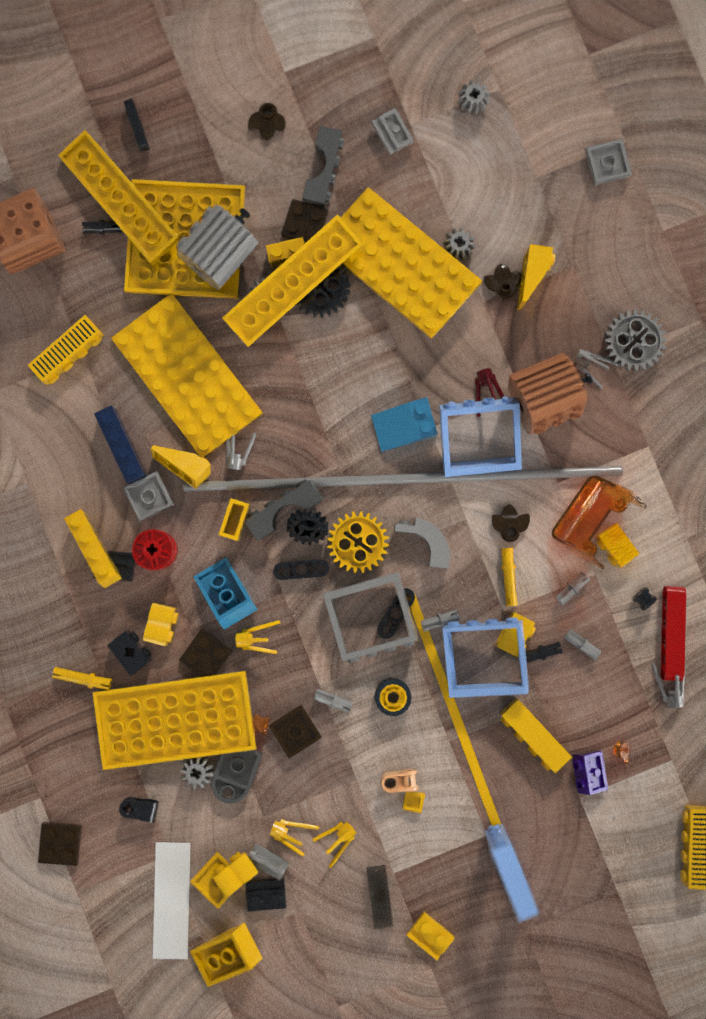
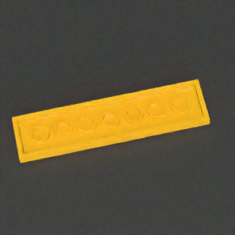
M86 130L58 155L152 265L181 240Z
M337 214L224 315L222 319L249 347L363 245L362 242Z

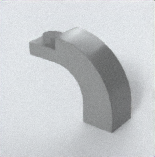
M419 518L414 519V525H410V521L399 520V524L395 523L394 532L415 534L426 541L430 552L428 567L449 569L450 552L448 543L436 526Z

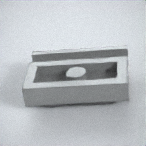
M396 108L371 121L389 156L407 147L414 141Z

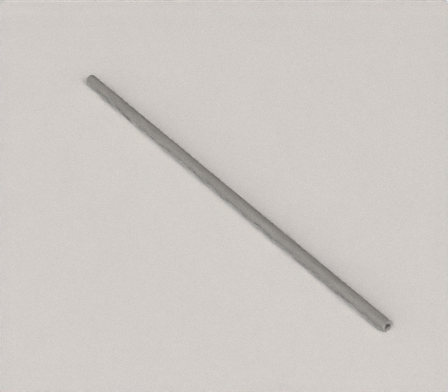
M622 466L532 469L445 477L444 473L203 481L197 489L183 482V490L187 492L297 488L296 484L304 479L307 481L313 480L316 487L602 477L622 476L623 468Z

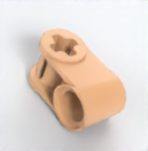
M404 769L384 773L380 779L382 788L388 793L417 791L418 786L416 785L415 778L417 770ZM393 778L395 783L388 787L385 785V780Z

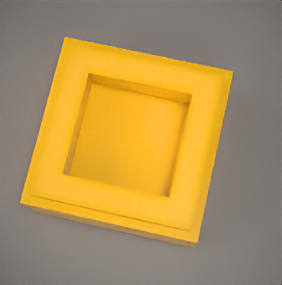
M418 791L405 792L402 809L422 813L425 793Z

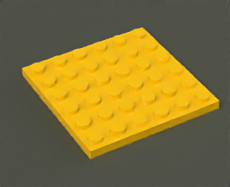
M132 179V184L180 239L184 236L188 238L191 227L197 221L201 223L203 213L210 206L213 208L217 204L233 216H240L239 210L244 208L245 185ZM128 238L125 293L173 294L175 296L239 299L241 265L218 291L199 277L178 257V242L152 265Z

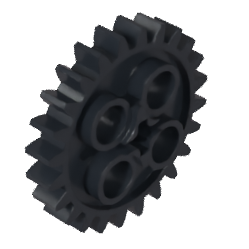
M338 266L318 284L319 286L323 284L324 290L321 288L317 290V287H315L296 304H301L299 311L306 309V315L313 312V318L316 317L317 313H320L321 318H323L324 313H327L330 317L332 310L337 314V306L343 308L342 301H348V298L344 295H350V290L345 289L351 287L349 282H345L349 279V275H344L346 269L339 270L340 266ZM334 282L338 284V288L331 290L328 285ZM324 291L332 295L333 298H330ZM321 296L326 301L323 304H318L316 299Z

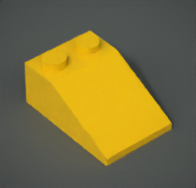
M529 245L524 254L517 310L523 308L547 271H550L551 266L554 265L555 254H552L553 247Z
M245 923L228 929L190 951L207 987L251 970L262 959Z

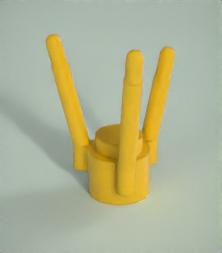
M277 620L249 629H242V632L236 633V647L243 650L277 654L276 650L250 646L253 645V642H268L269 639L253 638V635L249 633L280 624V621Z
M281 819L280 822L275 820L269 835L295 853L304 856L303 852L286 841L288 840L298 846H302L300 841L287 835L289 828L286 826L319 830L320 827L290 822Z
M347 821L344 824L339 822L333 828L312 839L315 842L339 830L336 833L339 838L330 846L326 854L334 850L342 841L345 843L332 859L329 868H332L357 833Z

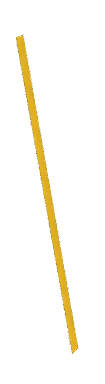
M409 595L406 596L407 600L410 601L411 597ZM415 595V600L410 607L490 823L493 826L501 825L455 699L449 698L448 680L430 632H425L422 629L421 621L425 619Z

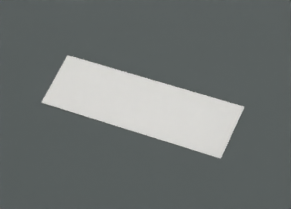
M156 842L153 959H188L191 843Z

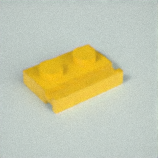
M425 911L406 933L412 941L435 960L439 959L440 955L445 952L455 939L454 935Z

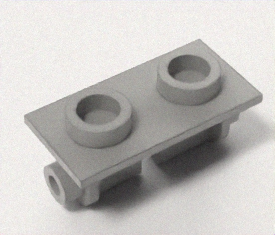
M257 843L248 855L254 866L278 880H281L289 865L288 861Z

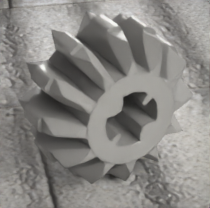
M472 80L469 81V85L463 84L462 90H459L458 104H462V110L467 108L468 114L472 110H474L475 114H478L479 109L485 110V105L489 104L488 97L490 95L489 91H485L486 84L480 86V81L474 84Z
M453 228L452 234L447 232V239L443 240V244L446 245L444 249L447 252L450 251L451 255H455L457 260L459 256L462 260H465L466 255L471 256V250L475 248V244L472 243L474 237H469L470 231L463 233V228H460L459 232H457ZM457 241L461 242V247L457 246Z
M197 757L196 761L194 758H189V762L184 761L183 765L186 768H181L180 772L186 774L181 777V780H188L186 783L187 787L193 783V789H196L198 784L202 789L205 787V783L209 784L211 782L209 777L213 776L214 772L208 770L213 765L209 764L206 766L207 758L203 762L201 757ZM195 769H196L197 771H199V770L201 771V773L199 774V776H198V774H193V771H194Z

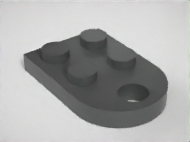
M249 750L221 754L211 781L212 791L216 798L228 804L243 800L250 790L263 752ZM226 787L231 788L233 796L225 797L222 793L223 789Z

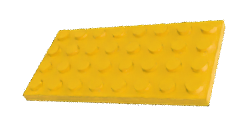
M369 187L340 217L363 244L342 265L430 339L439 332L482 284V280Z
M173 294L166 296L111 337L200 457L205 458L231 438L232 435L237 434L263 414Z
M246 671L93 692L103 770L256 749Z

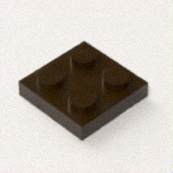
M292 199L281 236L289 239L303 237L304 243H306L324 227L328 210Z
M202 628L179 661L202 677L216 675L233 650Z
M302 704L269 724V728L289 759L322 738Z
M43 822L41 824L38 863L77 866L79 864L82 825Z

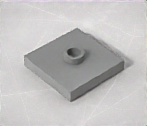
M622 139L585 148L594 185L627 178L632 175Z
M158 471L123 487L139 522L175 506Z

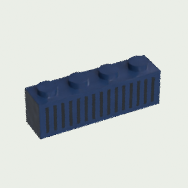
M111 405L94 413L126 483L131 484L147 476L117 409Z

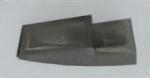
M386 865L366 867L374 930L394 927Z

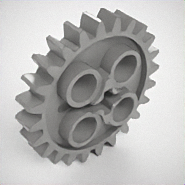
M635 309L632 315L627 310L625 316L620 313L618 319L614 318L612 320L613 325L609 324L607 326L610 331L604 333L605 336L609 337L603 341V343L609 344L605 348L606 351H611L608 358L614 356L615 359L612 363L620 362L619 368L626 365V371L630 370L631 367H633L634 372L638 371L639 367L641 371H644L646 366L648 368L652 367V362L657 363L659 361L657 357L664 355L660 350L666 349V346L662 345V343L667 341L666 338H662L666 331H660L663 324L657 325L658 318L652 320V313L644 316V310L638 314ZM631 324H636L639 330H632ZM644 329H647V332L626 353H624L623 350L634 340V338L637 337ZM618 337L625 339V345H621L618 342ZM645 337L651 338L652 345L645 342ZM632 350L638 351L639 358L633 357Z

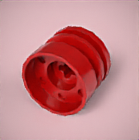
M155 529L145 530L140 533L132 546V555L136 563L148 570L166 569L173 564L178 553L177 543L174 538L167 532ZM154 546L158 551L153 553L149 549Z

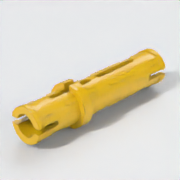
M501 548V570H503L505 606H516L518 603L513 548Z
M57 666L53 670L55 675H52V679L86 685L87 688L92 689L95 687L110 690L112 685L110 684L112 683L111 678L96 676L95 673L86 674Z

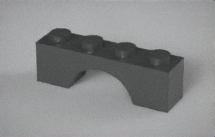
M319 126L315 143L316 151L324 157L326 166L319 176L306 180L302 196L303 202L324 209L326 203H330L332 192H329L331 185L334 186L336 174L333 173L335 167L338 168L340 163L338 152L339 149H343L345 138H342V130Z
M302 480L296 484L297 488L290 491L289 489L280 495L281 498L276 502L273 499L264 505L265 509L262 511L255 510L248 515L249 519L245 522L257 541L276 531L277 515L285 506L294 504L309 510L324 500L313 480Z

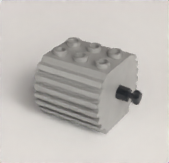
M216 204L213 208L211 206L208 207L203 213L201 223L197 221L191 227L188 238L184 236L178 242L177 255L192 271L219 291L259 242L243 226L245 223L243 219L250 217L247 210L241 208L239 210L241 215L233 216L228 211H225L223 207Z

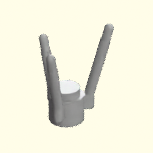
M582 349L573 361L577 364L576 369L580 370L583 374L589 373L583 367L588 368L590 363L606 370L609 369V366L595 359L613 364L611 359ZM620 362L614 363V365L619 366ZM592 376L593 383L599 389H602V385Z
M253 433L243 458H241V454L234 453L235 436H231V444L230 438L226 441V468L241 470L242 465L246 466V460L254 443L256 433Z
M652 664L654 675L662 693L663 702H667L669 708L683 707L685 676L684 680L679 683V675H676L675 690H670L666 694L656 665Z

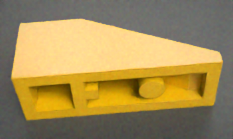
M155 445L151 447L153 459L194 489H197L211 474L210 463L204 457H199L194 453Z

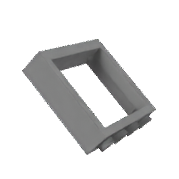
M399 572L323 594L342 661L348 660V663L358 661L360 656L373 657L378 655L377 651L385 650V653L396 650V646L403 644L404 647L415 645L414 641L418 640ZM394 582L410 636L347 653L332 599Z

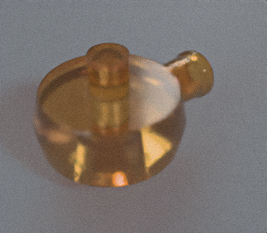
M623 740L617 741L613 747L614 755L622 759L624 764H627L629 762L628 756L631 752L630 745Z

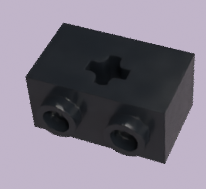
M127 630L107 646L128 674L132 676L152 661L150 658L152 654L145 646L142 647L138 642L140 639L134 631L130 632V630ZM134 648L135 651L133 652V654L129 655L128 652L130 651V649Z

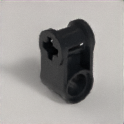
M128 797L120 804L119 812L125 818L137 819L143 822H155L159 801ZM128 803L131 804V811H128V808L125 807Z

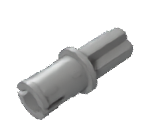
M581 571L570 583H566L567 586L556 596L558 603L564 605L575 594L578 595V591L590 581L589 577Z
M454 609L441 615L437 613L435 617L422 620V629L426 632L438 627L443 628L444 625L451 621H460L459 614H457L458 611Z
M573 630L566 632L564 638L577 647L579 652H584L594 661L599 657L601 650L589 643L587 638H582Z
M317 689L314 695V700L330 705V708L335 707L347 713L350 712L353 701L339 697L336 693L333 695Z

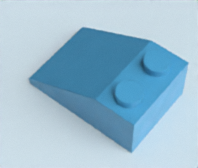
M427 397L371 415L381 452L434 438L438 435Z
M227 557L193 576L217 621L224 630L258 610Z

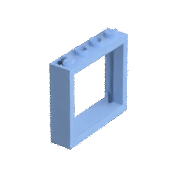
M504 396L502 399L494 400V398H484L483 401L477 402L465 400L463 403L455 404V402H449L448 404L439 405L442 463L445 477L522 470L520 403L517 398ZM512 410L513 457L450 463L447 416Z
M516 617L506 618V621L499 622L498 619H487L483 623H478V620H469L467 624L451 621L443 627L449 698L528 694L529 682L523 620H518ZM517 629L522 682L457 685L452 632Z
M503 824L489 826L488 830L485 831L488 843L519 921L539 914Z

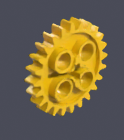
M353 511L350 518L345 514L344 521L338 518L339 525L332 524L335 531L329 530L333 537L327 538L328 541L332 542L327 548L334 550L329 555H336L334 563L340 560V568L347 565V572L351 567L354 573L357 572L358 568L364 573V567L371 571L372 564L378 567L377 560H384L380 555L388 553L383 550L384 547L389 546V544L384 543V540H387L389 536H383L387 529H380L383 523L376 524L377 517H374L372 520L369 519L370 513L363 517L362 511H360L359 516H356ZM353 524L361 526L362 530L359 534L351 532L350 528ZM344 532H348L356 539L361 537L362 543L369 547L372 553H369L361 546L356 548L354 546L355 542L344 535ZM368 535H374L377 538L375 545L370 546L367 544L366 538ZM343 539L350 541V547L347 550H342L339 547V543ZM358 550H362L366 554V558L363 561L355 559V553Z

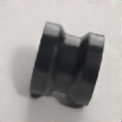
M644 587L633 596L632 600L640 605V609L644 611L655 603L657 597L651 595L649 589Z

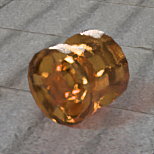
M255 713L252 723L254 733L261 732L262 735L266 736L270 716L262 717L260 714Z

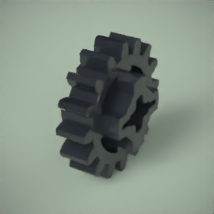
M304 508L303 512L296 510V514L291 513L290 518L287 520V532H290L289 537H295V542L301 540V544L308 542L311 545L314 541L318 544L319 539L325 540V536L328 535L329 522H326V516L321 517V512L314 513V509H311L310 512L306 508Z

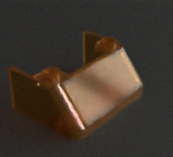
M594 475L585 481L552 529L551 534L557 542L574 554L604 570L605 566L594 557L597 552V546L591 542V539L611 511L616 513L624 512L631 503L643 509L647 505L632 490Z

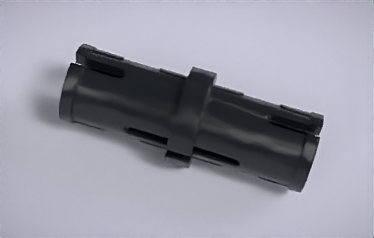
M114 221L82 222V227H84L82 228L83 234L100 233V235H105V233H122L120 227H117L118 225Z
M559 641L546 646L539 645L536 649L526 651V656H531L526 658L527 663L539 659L543 661L546 660V657L562 654V648L553 650L554 648L561 647Z

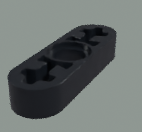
M133 98L124 100L123 102L141 153L148 151L150 147Z
M321 559L283 562L275 565L273 574L279 580L322 577L328 573L329 565ZM308 563H312V567H317L318 563H322V566H326V570H323L322 574L315 570L312 571L313 575H309L310 567ZM293 564V577H290L291 573H284V577L277 574L280 566H283L284 569H290L289 565ZM304 564L307 572L304 575H298L296 573L297 565Z
M404 588L405 594L407 592L410 593L411 600L408 601L410 608L415 600V594L412 590ZM398 594L377 628L379 636L384 639L394 635L404 618L401 606L395 604L397 600L399 601ZM393 608L401 610L402 615L400 618L394 619L391 617L390 613ZM387 617L391 621L397 622L396 626L391 624V626L389 627V629L391 630L390 634H382L383 630L381 629V627L387 626L389 622L385 621Z

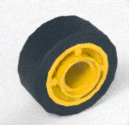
M386 679L378 685L375 691L377 707L388 716L403 714L411 704L412 695L410 689L405 682L399 679ZM391 692L397 693V701L390 702L388 695Z

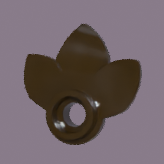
M272 103L261 105L259 111L253 113L248 121V129H259V133L265 141L270 140L274 136L276 129L285 130L286 125L284 117L277 112L276 106ZM271 111L272 113L271 115L267 116L265 115V112Z
M498 264L494 275L484 276L486 287L490 291L497 292L503 299L512 297L515 293V288L522 281L520 271L511 273L510 268L505 264Z
M508 504L503 509L501 516L492 515L493 528L500 532L502 539L506 542L516 541L520 533L528 528L530 522L529 514L518 516L516 509L511 504ZM508 529H511L513 531L512 536L507 535L506 532Z

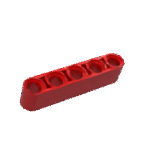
M664 586L661 679L664 681H675L676 675H679V681H683L685 676L687 595L684 586Z

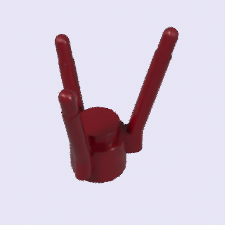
M491 368L477 372L478 378L474 379L476 383V402L481 401L480 384H482V387L488 386L492 398L497 400L492 386L494 384L502 399L504 397L503 392Z

